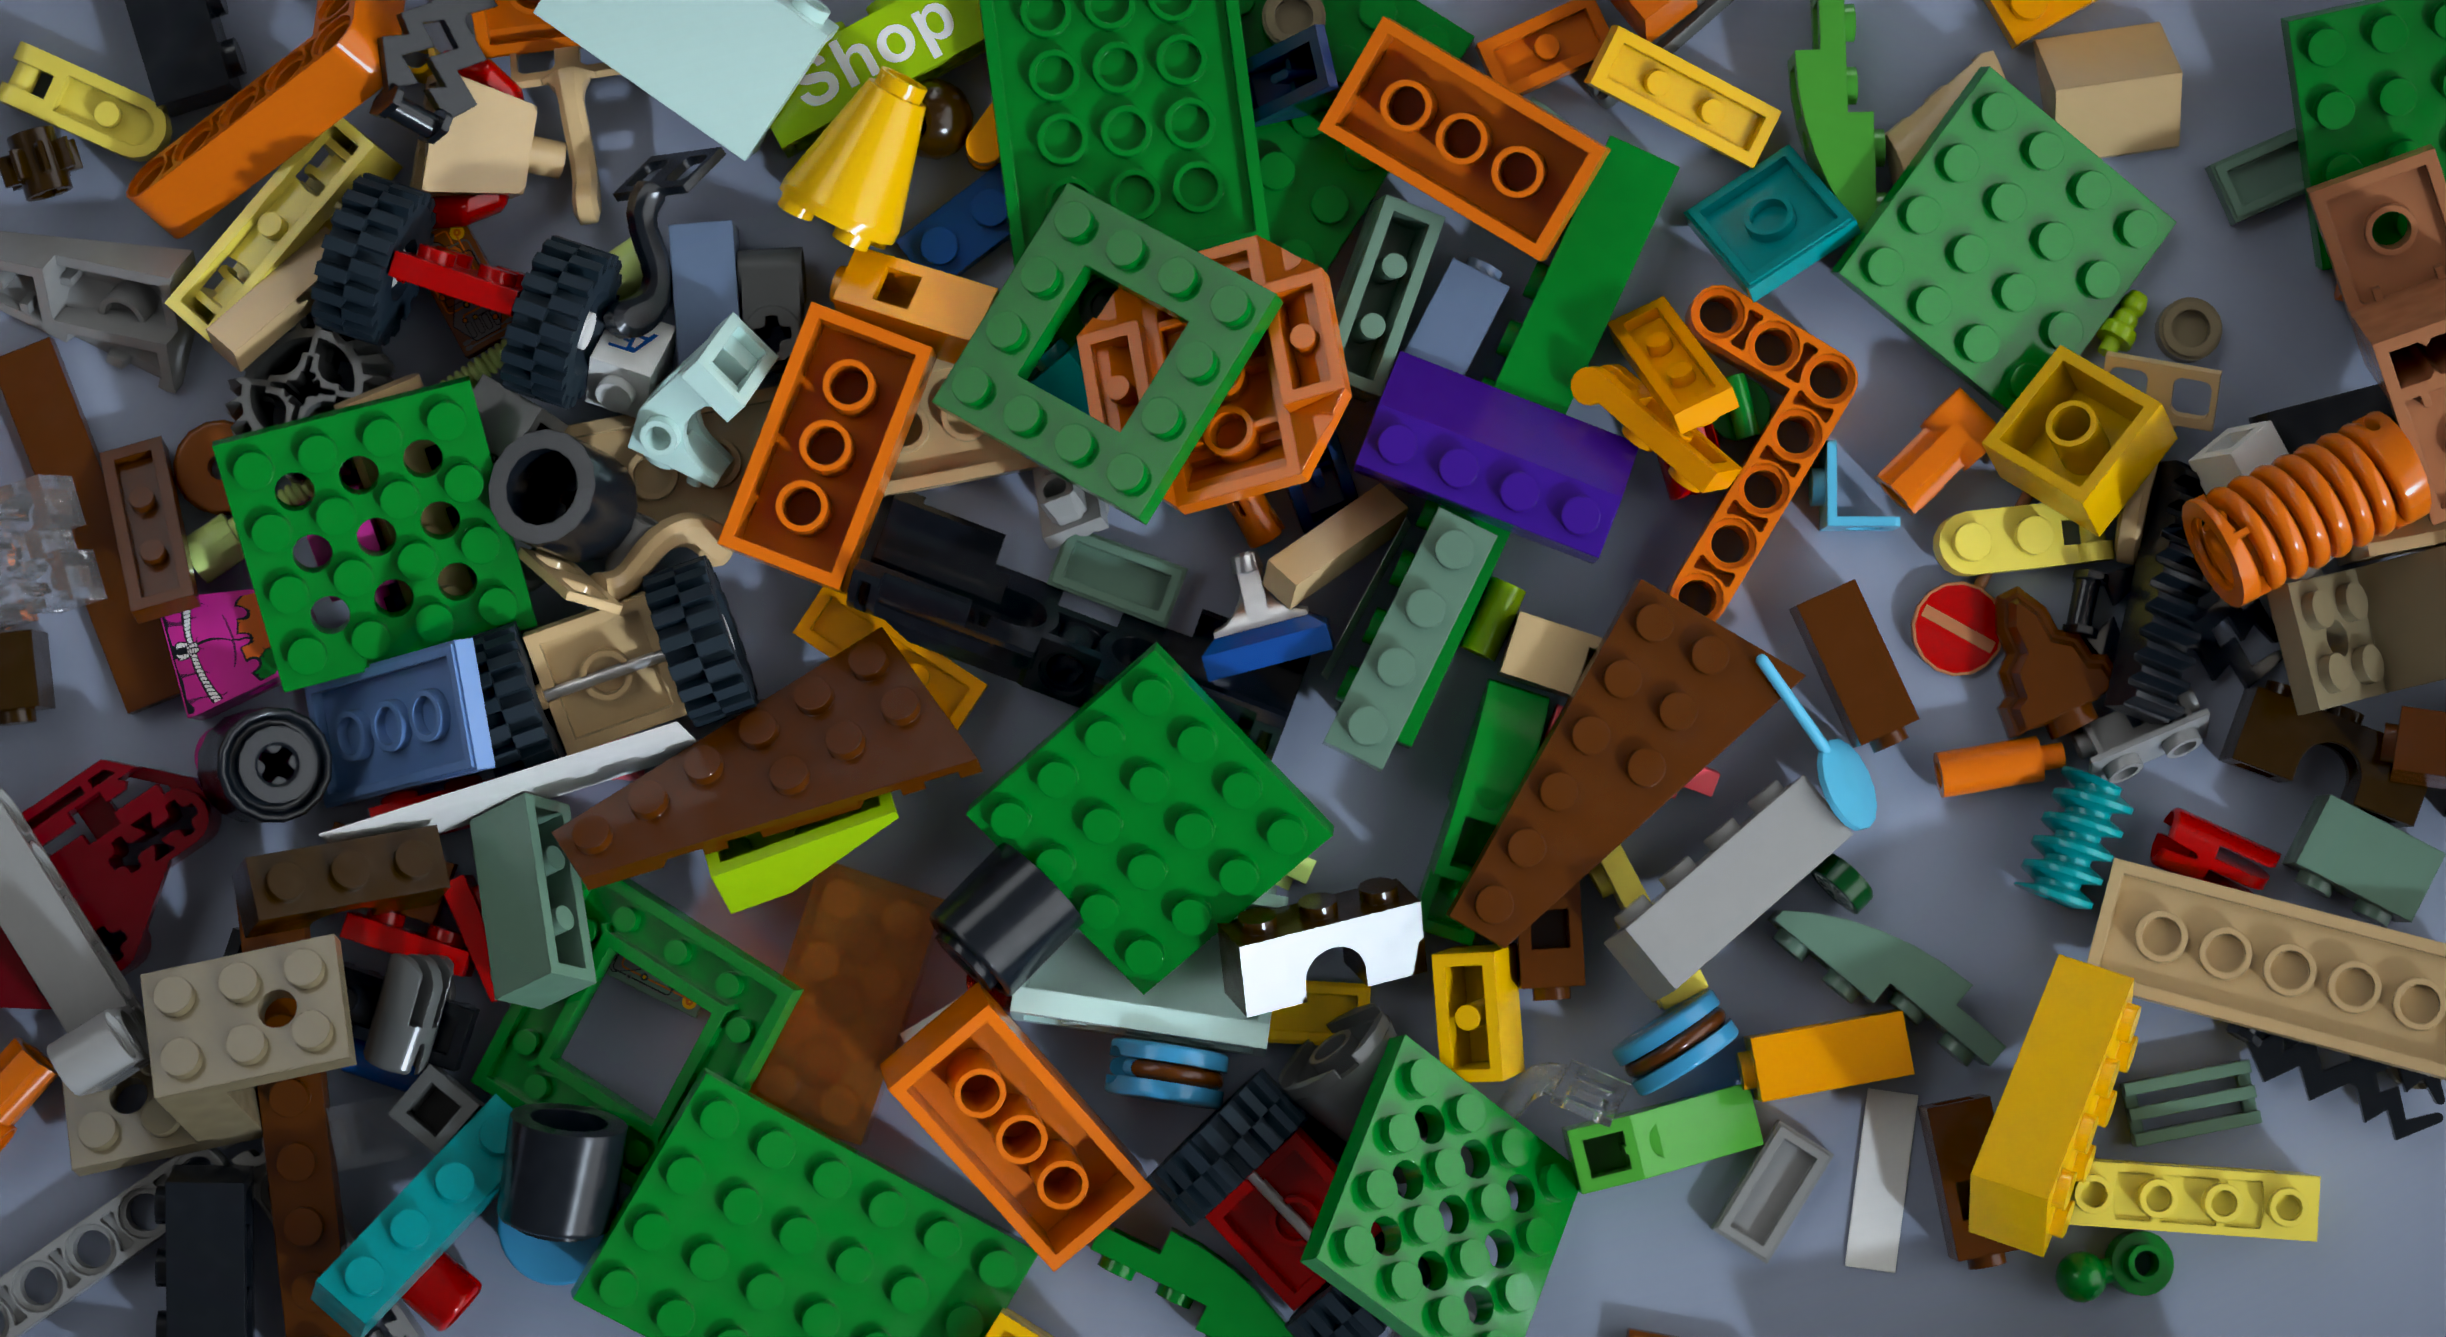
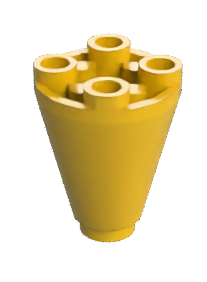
M882 66L876 79L869 78L784 177L779 187L783 193L777 203L778 206L789 214L805 221L811 222L814 216L836 226L832 236L856 250L867 252L870 245L885 250L887 245L892 246L901 230L926 111V105L922 101L928 89L911 77Z

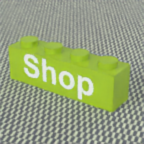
M875 0L866 8L868 16L847 27L843 21L836 22L835 24L839 26V29L833 38L823 46L770 127L787 158L809 148L869 78L876 79L882 66L894 69L921 82L926 79H937L985 53L979 0Z

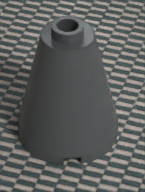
M1375 1004L1356 1007L1326 1024L1329 1030L1335 1034L1327 1038L1318 1047L1313 1042H1310V1039L1304 1042L1287 1061L1278 1078L1279 1084L1288 1096L1293 1099L1291 1101L1345 1143L1348 1142L1376 1069L1386 1050L1388 1040L1398 1036L1389 1016L1384 1014ZM1417 1111L1415 1121L1419 1128L1420 1138L1425 1142L1428 1136V1125L1424 1116ZM1396 1166L1393 1171L1396 1182L1398 1184L1406 1183L1404 1173Z

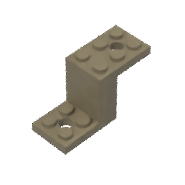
M2446 545L2354 569L2283 584L2282 587L2267 593L2298 716L2446 679Z
M333 933L140 974L150 1064L109 1090L83 1096L75 1095L62 1081L72 1171L80 1177L263 1138L257 1086L357 1065L341 941ZM280 998L296 1000L297 1010L295 1016L288 1024L277 1028L266 1026L265 1012L272 1002ZM135 1084L146 1086L147 1099L138 1111L131 1114L118 1112L117 1100L125 1088Z

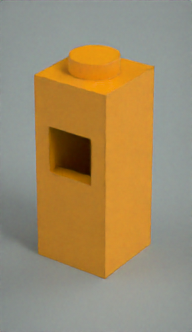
M855 249L847 267L842 265L835 272L830 286L829 297L836 311L933 347L937 359L955 364L998 296L999 290L996 287L868 249L867 252H862Z
M1895 1009L1744 1036L1746 1051L1736 1052L1737 1068L1743 1090L1753 1089L1755 1100L1760 1102L1915 1075L1904 1014L1902 1010Z

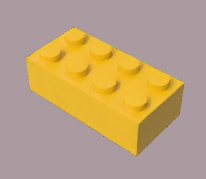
M2058 954L1971 1172L1968 1232L2043 1258L2052 1235L2063 1239L2074 1210L2075 1201L2070 1200L2075 1182L2084 1183L2094 1160L2096 1146L2092 1145L2097 1125L2106 1128L2117 1098V1091L2113 1090L2118 1071L2128 1072L2136 1051L2138 1037L2134 1036L2139 1021L2141 1006L2132 1004L2134 978Z

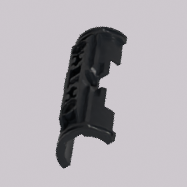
M916 493L895 494L871 561L860 558L853 570L847 593V606L884 619L912 644L1014 681L1024 688L1078 708L1087 703L1157 642L1272 761L1311 655L1208 682L1202 655L1213 641L1214 631L1226 623L1229 618L1203 609L1192 637L1123 613L1118 626H1112L1059 606L1063 590L996 564L1006 534L925 505L926 497ZM1064 654L1073 656V657L1076 658L1078 661L1072 660V659L1068 658L1067 656H1065Z

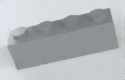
M1805 775L1786 787H1783L1777 779L1774 780L1747 803L1754 813L1739 825L1732 817L1703 841L1710 851L1700 860L1694 863L1688 855L1659 878L1660 883L1665 887L1663 892L1651 902L1642 894L1613 918L1621 928L1603 943L1652 1003L1678 989L1853 835L1851 830L1836 817L1829 804Z

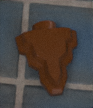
M2016 586L1996 596L1995 633L2006 654L1997 671L2004 694L2003 700L1997 706V711L2007 738L2018 737L2026 731L2045 726L2051 740H2054L2099 718L2091 702L2099 699L2108 691L2113 664L2107 654H2092L2080 635L2057 629L2047 608L2020 587Z

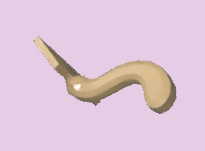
M579 46L554 48L555 64L553 68L547 71L527 74L520 73L518 70V58L520 55L516 53L510 54L511 79L522 89L548 85L556 94L571 167L573 212L580 225L598 223L602 212L601 189L594 144L585 106V92L591 79L621 74L604 62L589 65L581 63L582 47Z
M2107 351L2104 370L2111 374L2113 368L2121 367L2144 372L2148 378L2146 394L2162 403L2174 429L2177 426L2213 431L2222 376L2221 370ZM2177 379H2191L2206 382L2210 385L2212 392L2209 412L2206 415L2183 413L2173 408L2172 398L2174 384ZM2159 463L2119 512L2114 544L2116 562L2136 564Z
M688 512L678 513L663 519L650 528L635 543L620 565L608 572H596L587 575L574 562L523 547L519 548L518 557L565 600L619 615L623 606L618 601L629 597L644 581L643 576L650 574L669 551L678 547L689 548L698 557L706 555L713 567L725 565L731 559L733 552L717 544L724 527L723 524L708 515Z

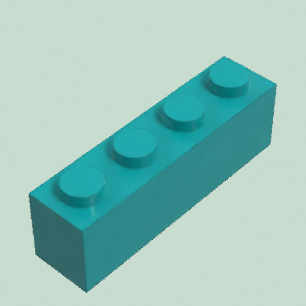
M497 1094L476 1113L316 1280L310 1299L352 1337H364L499 1195L509 1117L513 1108Z

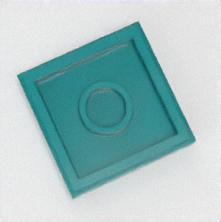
M1790 144L1757 164L1754 169H1749L1683 212L1688 226L1753 303L1861 233L1857 220Z

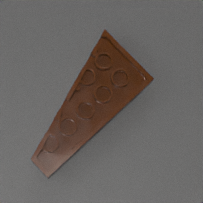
M1636 579L1453 900L1446 916L1499 947L1506 948L1781 699L1756 664V657L1759 654H1765L1790 689L1796 686L1806 675L1645 580Z
M880 627L757 704V707L740 714L551 833L586 888L591 890L664 868L668 859L703 849L705 855L729 848L728 841L756 832H761L764 838L861 809L866 799L899 789L904 796L927 789L925 782L956 772L959 773L960 778L983 772L975 754L883 627Z

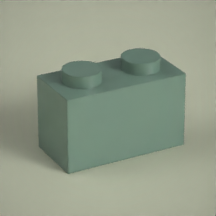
M2328 794L2315 797L2282 864L2298 872L2294 880L2298 885L2325 898H2330L2334 890L2355 901L2351 910L2353 913L2371 923L2387 928L2390 920L2412 923L2446 853L2334 795Z

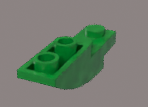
M1488 678L1447 796L1450 803L1417 896L1421 901L1424 932L1472 946L1476 933L1446 916V913L1538 752L1550 702L1548 696Z
M1112 1225L1108 1226L1095 1238L1090 1248L1101 1254L1097 1265L1119 1277L1132 1281L1135 1273L1138 1272L1159 1282L1155 1293L1176 1305L1190 1309L1194 1300L1205 1305L1195 1330L1205 1334V1337H1294L1285 1328L1287 1320L1258 1286L1219 1254L1174 1227H1171L1161 1249Z

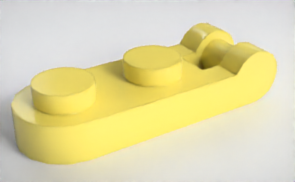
M20 41L13 56V59L18 61L8 83L2 81L0 84L1 103L129 160L137 162L149 161L168 147L173 132L171 119L150 98ZM42 73L53 77L44 99L32 94Z
M2044 503L1965 511L1944 520L1938 526L1933 536V551L1937 562L1944 570L1955 576L1969 577L2097 563L2115 559L2113 540H2106L2105 531L2098 537L2078 525L2081 544L2064 545L2062 522L2072 520Z

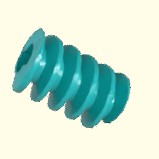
M2063 766L2060 773L2074 788H2054L2051 797L2064 809V812L2045 811L2040 820L2054 835H2034L2031 840L2032 846L2044 856V859L2025 858L2020 866L2034 880V883L2014 882L2013 884L2027 892L2067 908L2092 909L2094 903L2080 891L2081 885L2102 886L2104 879L2090 867L2092 861L2112 862L2114 856L2100 844L2101 838H2122L2124 832L2110 820L2112 814L2132 815L2134 808L2120 796L2123 790L2121 787L2088 772Z

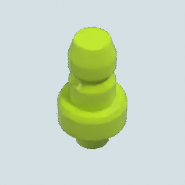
M2131 290L2125 295L2120 303V309L2115 311L2112 318H2107L2096 333L2102 341L2097 349L2102 356L2105 357L2107 351L2117 353L2118 351L2128 352L2136 341L2137 334L2135 328L2138 324V318L2143 316L2148 303L2147 296L2142 292Z

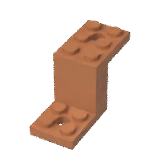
M2431 144L2306 188V192L2364 364L2388 398L2396 424L2409 439L2426 473L2432 502L2430 513L2427 516L2432 525H2436L2446 521V181L2436 150ZM2386 212H2399L2405 215L2407 219L2405 235L2394 244L2384 245L2376 242L2372 236V227L2375 220Z

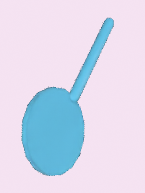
M1759 654L1756 657V664L1818 749V778L1824 797L1833 813L1845 826L1854 831L1870 828L1876 819L1877 801L1872 779L1861 757L1850 744L1841 739L1826 740L1765 654Z

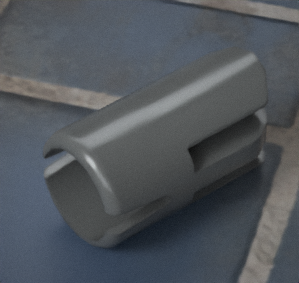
M393 953L390 956L363 1050L364 1057L370 1064L402 1075L409 1074L412 1066L415 1067L414 1075L421 1074L427 1068L454 974V963L448 956L437 954L405 955L401 953Z

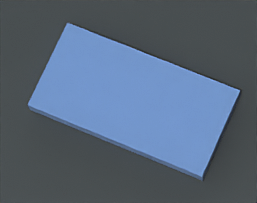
M473 638L452 640L372 663L368 668H365V672L304 687L309 718L325 734L332 753V779L323 796L326 808L346 806L496 768Z

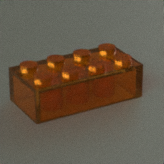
M835 862L815 876L782 976L803 988L804 991L749 1092L831 1136L860 1146L866 1143L886 1087L879 1065L899 1049L902 1040L900 1033L905 1031L937 935L936 930L929 921V916L946 898Z

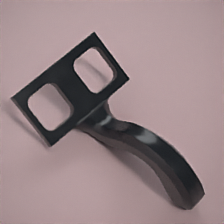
M722 147L651 156L613 193L617 202L628 200L626 210L628 229L643 275L642 283L637 293L626 299L616 301L606 308L603 316L605 327L609 333L617 338L642 337L652 331L663 320L670 306L672 271L668 252L658 228V212L666 196L688 193L726 155ZM700 164L689 176L677 180L687 169L693 165ZM661 169L651 180H643L651 172Z

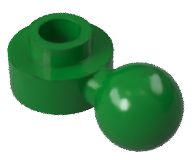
M2127 1231L2119 1234L2110 1242L2102 1259L2086 1251H2076L2066 1255L2057 1266L2055 1279L2060 1292L2069 1300L2078 1303L2095 1300L2103 1293L2106 1285L2110 1283L2123 1293L2147 1296L2159 1292L2168 1284L2173 1274L2174 1259L2170 1247L2160 1236L2148 1231ZM2142 1251L2146 1252L2151 1259L2150 1270L2145 1275H2140L2135 1268V1259Z

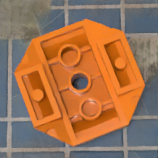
M1258 235L1198 251L1204 256L1276 293L1284 303L1162 501L1184 515L1308 482L1352 398L1328 274L1322 267L1304 258L1301 259ZM1118 288L1098 318L1093 317L1076 336L1090 416L1121 432L1187 324L1127 291Z

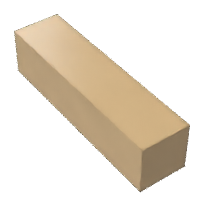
M324 226L206 329L213 349L239 372L247 368L311 312V307L315 302V299L311 298L312 286L318 279V275H315L314 272L316 263L322 259L324 248H321L325 234H330V230Z
M1379 483L1270 558L1267 562L1262 585L1289 610L1394 538L1406 517L1408 507L1384 485Z

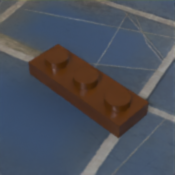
M162 436L99 453L130 610L136 622L141 624L201 607L169 450Z

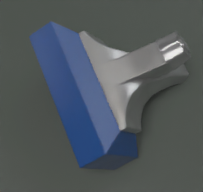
M1250 550L1238 553L1230 558L1232 574H1237L1241 589L1240 597L1233 615L1226 623L1214 631V639L1202 655L1208 682L1334 648L1335 641L1327 617L1310 612L1308 606L1296 605L1289 610L1262 585L1264 573L1261 567H1263L1258 551Z

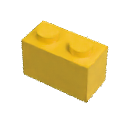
M1515 943L1509 944L1506 948L1499 947L1496 944L1453 946L1432 954L1439 1061L1468 1083L1500 1082L1524 1072L1525 1063Z

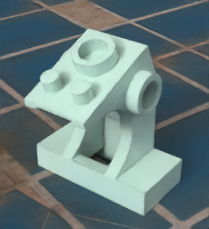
M732 312L714 329L701 346L656 386L638 411L628 448L643 454L646 460L656 467L665 470H676L687 475L686 482L693 487H700L703 483L713 488L734 460V457L704 426L701 410L703 407H712L726 422H729L745 407L779 356Z

